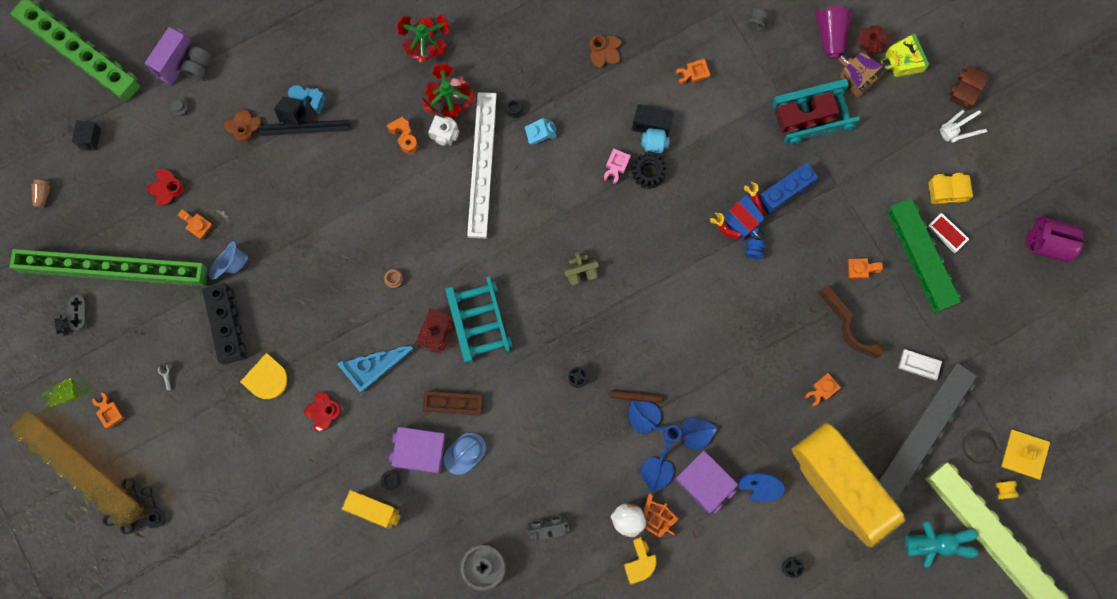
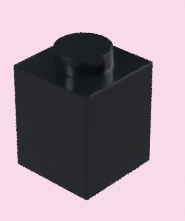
M285 96L281 98L274 108L279 122L299 126L307 115L302 100Z
M76 120L72 142L84 151L97 149L101 128L95 122Z

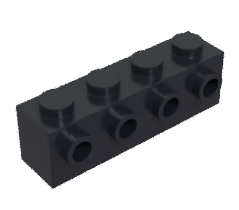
M225 283L203 288L204 301L218 362L226 365L246 359L245 353H247V349L240 336L243 335L241 325L237 322L236 317L239 316L236 305L234 306L232 299L235 298L232 287L230 288Z

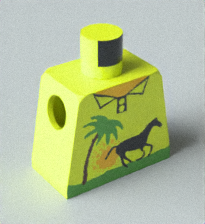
M912 34L891 46L886 52V59L880 61V64L886 70L892 69L896 77L922 73L929 65L916 34Z

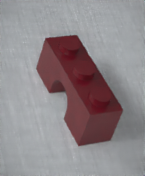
M828 92L814 96L811 101L813 111L810 113L800 111L796 102L778 106L775 115L781 132L791 134L803 127L809 129L815 127L818 123L824 122V124L833 122L839 113L833 93Z

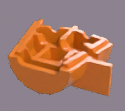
M649 493L643 512L646 520L645 529L658 537H661L665 532L674 535L675 533L668 529L678 518L666 507V503L662 505L652 502L653 495Z

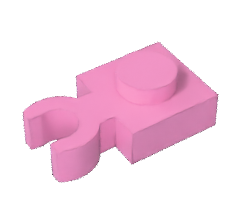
M613 148L606 167L610 170L605 173L604 180L606 181L608 176L612 175L615 178L613 184H616L619 178L618 172L624 174L631 155Z

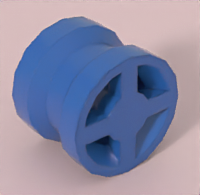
M756 239L747 240L746 245L748 249L745 251V257L763 259V249L766 243Z

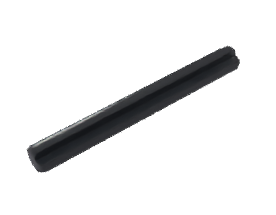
M350 120L302 122L299 126L290 124L259 126V134L261 136L351 130Z

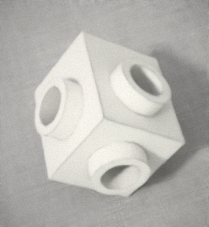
M435 115L428 133L430 138L434 139L436 143L445 146L446 144L452 145L453 140H457L459 130L453 119L449 117L441 118Z

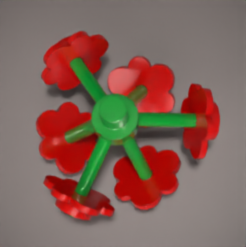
M441 14L437 16V25H434L430 17L425 19L419 18L418 23L412 27L410 23L411 17L401 16L396 24L397 33L406 36L408 29L416 33L415 40L407 39L401 46L406 51V55H412V58H417V62L423 64L429 62L428 58L442 55L447 47L445 40L440 38L438 41H433L431 37L433 30L440 29L443 35L449 34L450 25L448 20ZM425 40H428L432 44L428 48V52L431 54V56H425Z
M447 63L434 66L432 74L436 75L437 79H442L443 82L441 85L439 83H428L424 94L428 97L429 102L423 98L422 103L426 112L429 114L433 112L437 115L438 111L433 106L440 102L442 96H444L448 104L443 106L441 114L445 117L453 118L459 115L462 107L457 106L456 103H451L450 96L454 94L456 98L466 99L464 103V109H466L468 104L472 105L475 101V95L472 88L469 93L467 92L469 83L464 81L463 77L453 78L451 84L447 82L446 77H449L450 73L453 72V67L448 66Z

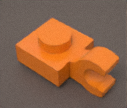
M182 209L177 214L188 223L185 228L200 240H203L213 227L210 222L199 214L192 217Z
M868 258L848 259L847 261L849 279H868L869 273H881L883 271V263L868 264Z

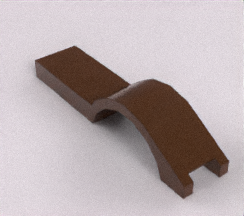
M829 285L822 288L819 295L843 322L842 334L846 343L854 350L877 358L881 356L884 351L878 344L869 346L856 341L850 330V320L853 314Z

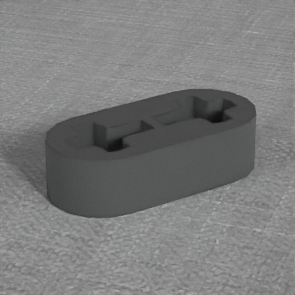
M73 295L68 300L67 323L69 328L76 332L84 331L88 326V301L80 295ZM78 300L82 302V305L74 306L75 303H78ZM79 319L82 322L79 323L77 327L76 325H74V322H77Z

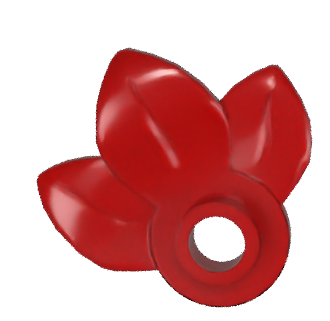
M164 169L156 170L158 181L146 187V190L151 195L157 197L156 205L161 206L169 204L174 197L180 196L184 190L183 183L175 179L172 172ZM174 186H177V189L175 191H172V188Z
M319 392L315 393V402L307 405L304 414L309 419L315 420L314 431H323L330 427L332 420L340 416L341 407L336 401H332L327 393ZM330 407H332V413H329Z

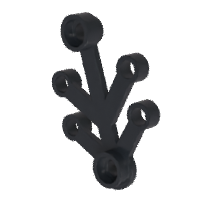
M124 478L121 482V487L126 490L130 502L113 495L112 490L108 487H98L94 492L96 501L110 502L125 509V511L115 515H105L103 518L105 526L112 527L117 522L135 515L143 517V519L134 523H123L120 531L125 535L132 534L134 530L145 526L158 528L165 520L163 511L155 507L152 489L149 486H142L138 491L139 496L145 500L147 510L141 508L134 488L135 481L131 478ZM129 480L131 485L127 488L125 484ZM147 488L148 494L144 496L143 490ZM100 491L104 492V496L102 498L99 497ZM155 514L157 519L155 522H152L151 517ZM109 517L112 518L111 524H108L107 519ZM126 525L130 526V530L128 532L125 531Z

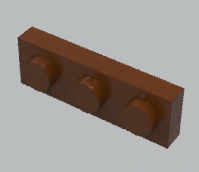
M424 391L422 411L481 416L483 396Z

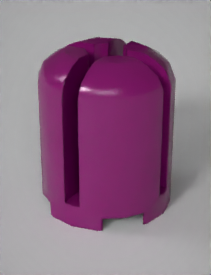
M1038 216L1034 219L1037 222L1032 231L1028 230L1025 245L1030 248L1029 253L1062 262L1073 261L1079 256L1084 246L1081 243L1084 242V232L1079 226L1045 216Z

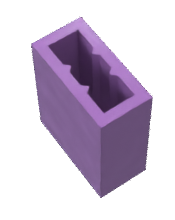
M168 27L144 64L156 78L172 86L181 73L180 68L183 61L188 60L186 54L189 47L192 46V41L185 37L186 33L178 28L174 30Z
M398 427L397 432L394 431L392 439L395 447L389 456V462L392 463L391 466L400 469L440 474L446 435L444 433Z
M705 451L701 452L675 479L708 514L712 511L716 513L723 506L721 502L726 497L730 499L737 492L735 487L738 484Z

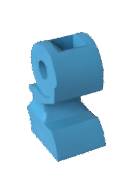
M295 85L288 90L289 98L302 100L304 106L311 101L310 104L318 115L321 114L326 98L318 88H306L304 91L301 86Z

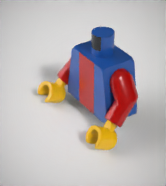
M751 182L753 186L751 190L748 186H744V190L750 193L749 196L746 194L724 215L715 213L717 220L710 218V222L717 224V228L725 237L744 240L751 235L754 239L761 240L766 235L759 228L764 221V210L757 192L759 187L756 183Z

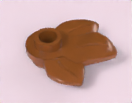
M597 35L592 37L589 41V48L592 51L590 56L592 63L599 69L602 68L605 62L608 64L619 63L620 57L616 48L622 42L615 36L604 38ZM600 43L601 47H596L595 44Z
M246 109L237 111L234 119H226L224 121L226 131L233 134L235 139L240 142L250 140L252 132L261 125V118H251L249 111Z

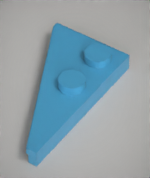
M403 346L387 352L383 351L346 362L342 361L337 365L362 393L414 349L411 346Z

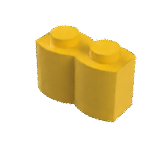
M955 173L950 177L945 176V174H938L933 176L928 182L932 204L967 202L973 198L970 175Z

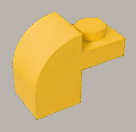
M641 538L633 540L639 560L624 564L630 584L647 579L653 573L656 566L655 555L647 557L646 553L649 552L647 542L642 541Z

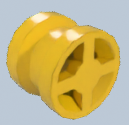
M1017 482L996 483V487L999 489L998 499L1019 497L1015 489Z

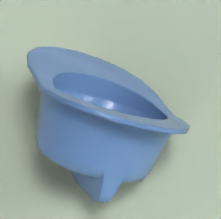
M232 241L213 262L209 271L210 279L214 280L224 272L237 273L248 260L247 254L238 249L236 242Z
M465 433L460 436L444 454L443 460L446 469L456 475L465 474L470 471L485 455L486 443L484 439L475 433Z

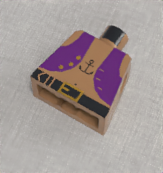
M846 52L838 60L845 66L840 77L842 80L847 79L848 87L857 99L886 70L884 66L864 53H860L853 59Z

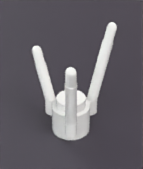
M964 110L957 113L950 121L942 125L940 129L944 140H951L953 143L959 139L987 132V129L958 135L961 132L959 127L981 114V111L975 112L956 124L953 122L964 113Z

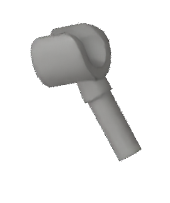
M170 362L166 364L167 370L163 368L162 363L158 367V373L163 376L167 391L172 390L169 379V372L172 370Z

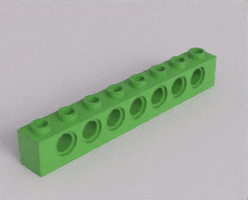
M21 0L10 14L19 23L127 103L141 87L136 82L137 77L129 71L127 74L122 71L124 68L116 61L110 62V57L104 52L100 51L98 53L95 50L96 47L88 40L86 42L82 41L83 37L76 31L70 32L68 30L69 27L64 22L54 20L55 16L48 10L42 11V7L36 1Z

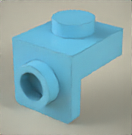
M542 118L525 127L528 141L531 145H535L547 138H557L555 124L550 120Z

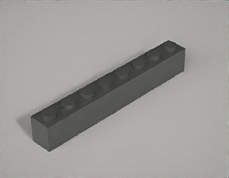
M959 363L951 365L876 479L896 505L903 496L901 495L903 489H907L913 481L911 477L914 472H918L924 464L922 460L925 455L929 456L933 451L935 440H939L944 434L945 430L943 428L946 423L949 424L954 419L955 414L953 412L957 407L960 408L965 402L964 396L966 392H970L976 384L974 380L977 375Z

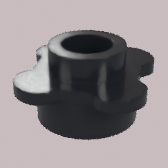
M60 315V318L54 319L56 333H63V336H65V331L68 330L67 319H62V315Z

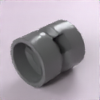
M190 46L186 54L188 60L183 61L180 72L192 79L202 81L206 74L205 66H209L212 55L201 48Z

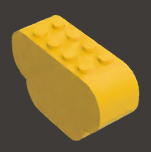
M824 423L792 448L794 456L801 465L800 469L811 486L837 519L847 529L853 531L868 547L876 545L905 521L897 505L843 437L828 423Z

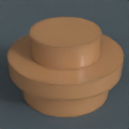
M391 269L384 275V282L390 288H397L403 282V275L400 271Z

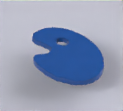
M763 472L747 474L738 482L739 489L754 490L750 494V499L753 501H773L780 498L785 491L784 484L779 478Z

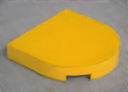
M266 353L240 382L255 396L261 399H273L279 397L287 387V373L277 361Z

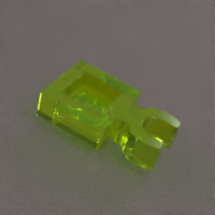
M67 379L54 385L53 392L46 391L42 394V397L50 396L49 402L44 404L49 407L56 405V403L62 405L78 398L73 379Z

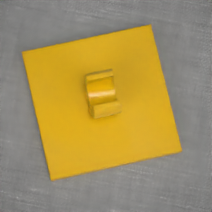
M1011 430L1001 467L1040 480L1050 442Z

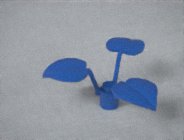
M632 400L629 406V420L634 430L641 434H648L652 428L663 431V440L667 443L660 459L655 457L648 458L641 467L642 478L652 492L663 489L672 480L674 474L673 465L668 461H663L671 444L676 443L680 437H684V443L687 447L693 450H701L709 444L717 431L713 424L699 418L686 419L680 428L675 425H671L668 428L656 427L655 425L661 420V412L656 405L650 402Z

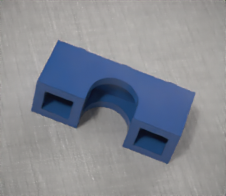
M808 163L804 164L760 195L762 205L769 215L782 207L795 194H800L815 184L818 176Z

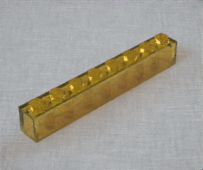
M26 410L11 426L10 429L15 432L14 437L22 443L25 441L29 445L27 448L35 455L39 453L42 456L41 461L49 467L53 465L56 468L54 472L61 478H68L70 480L68 484L78 491L80 489L84 492L82 496L90 503L94 501L98 505L96 508L104 515L108 513L112 517L110 521L116 526L120 527L122 525L129 528L145 510L35 414Z

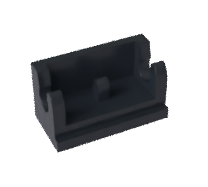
M637 104L632 131L643 133L649 128L663 129L666 132V137H668L674 112Z

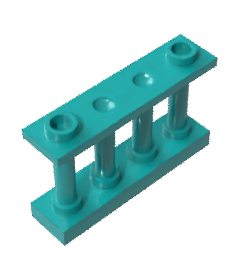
M847 79L774 97L772 102L774 110L778 106L796 102L801 107L802 112L810 113L807 103L812 101L814 96L832 92L833 96L837 99L843 118L842 121L831 122L819 127L787 134L784 139L785 144L791 143L793 145L800 143L803 139L842 129L849 131L856 127L860 118L859 116L850 117L843 96L849 86Z
M490 276L486 277L488 285L460 293L458 291L455 292L453 286L445 288L466 365L473 363L472 358L476 354L505 347L508 354L510 353L509 347H513L510 335L506 336L494 294L498 292L495 281L491 282ZM490 292L493 303L465 311L463 309L459 310L458 303L461 300ZM495 310L498 321L470 329L468 327L464 328L463 321L466 318ZM500 328L502 340L476 347L469 346L467 339H470V336Z

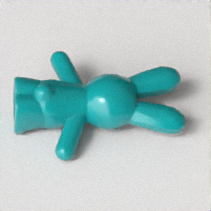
M924 521L922 525L927 535L905 534L906 554L909 557L926 555L923 566L926 568L931 566L937 552L944 556L954 554L967 558L978 556L976 548L959 545V543L976 539L978 537L976 529H968L956 534L942 533L936 536L930 522Z

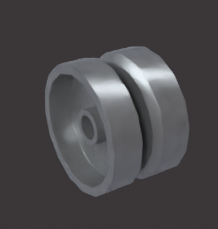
M479 545L466 552L461 561L460 570L463 579L469 586L476 590H487L496 587L503 580L506 574V562L504 556L496 548ZM482 564L488 566L485 572L480 568Z

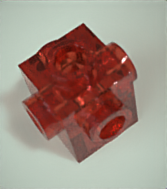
M880 26L861 28L859 50H866V53L869 54L882 52V47L887 45L888 35H884V29H881Z

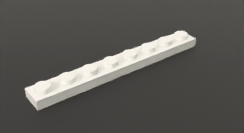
M478 93L468 238L487 239L496 93Z

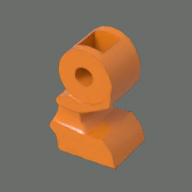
M400 117L386 125L391 134L397 135L403 132L398 139V143L404 153L413 154L417 151L418 144L412 134L408 120Z

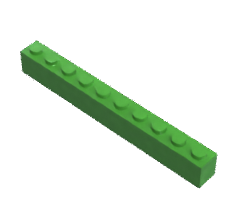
M12 249L9 268L19 273L202 287H206L209 269L202 263L18 249Z

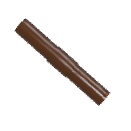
M611 390V398L661 403L662 395Z

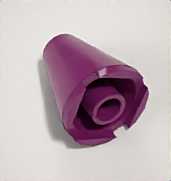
M846 6L824 7L823 12H819V9L815 11L825 55L829 56V59H839L840 55H843L845 52L852 17L851 7L846 10Z

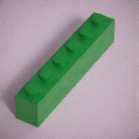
M910 198L891 206L886 211L934 314L961 302L960 293L954 288L952 276L943 265V257L938 254L935 248V241L927 232V224L919 215L918 205Z

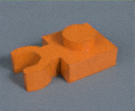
M705 59L687 64V70L680 68L675 72L676 76L680 74L684 76V78L679 79V84L686 83L688 79L695 83L710 78V72Z
M827 373L812 386L816 391L808 392L804 398L807 399L809 396H813L815 402L811 406L814 407L819 404L821 397L826 401L841 387Z
M102 392L103 401L99 403L97 399L93 398L92 402L100 408L96 414L105 429H110L125 418L116 403L111 402L109 404V396Z

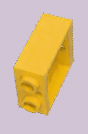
M351 490L342 507L345 511L391 529L393 525L397 526L401 517L398 514L400 510Z

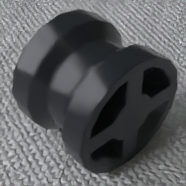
M575 367L570 370L568 380L574 388H581L586 384L588 375L583 368Z
M788 558L782 564V571L789 578H798L804 572V564L798 558Z

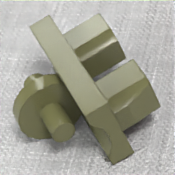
M577 251L574 252L575 258L568 260L570 265L576 263L577 265L563 269V273L568 278L570 284L575 285L581 282L578 274L585 271L588 280L598 278L597 267L599 265L596 260L582 263L588 260L587 254L580 256Z

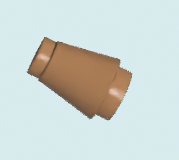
M43 180L33 181V184H31L32 206L44 208L51 189L49 186L50 182Z

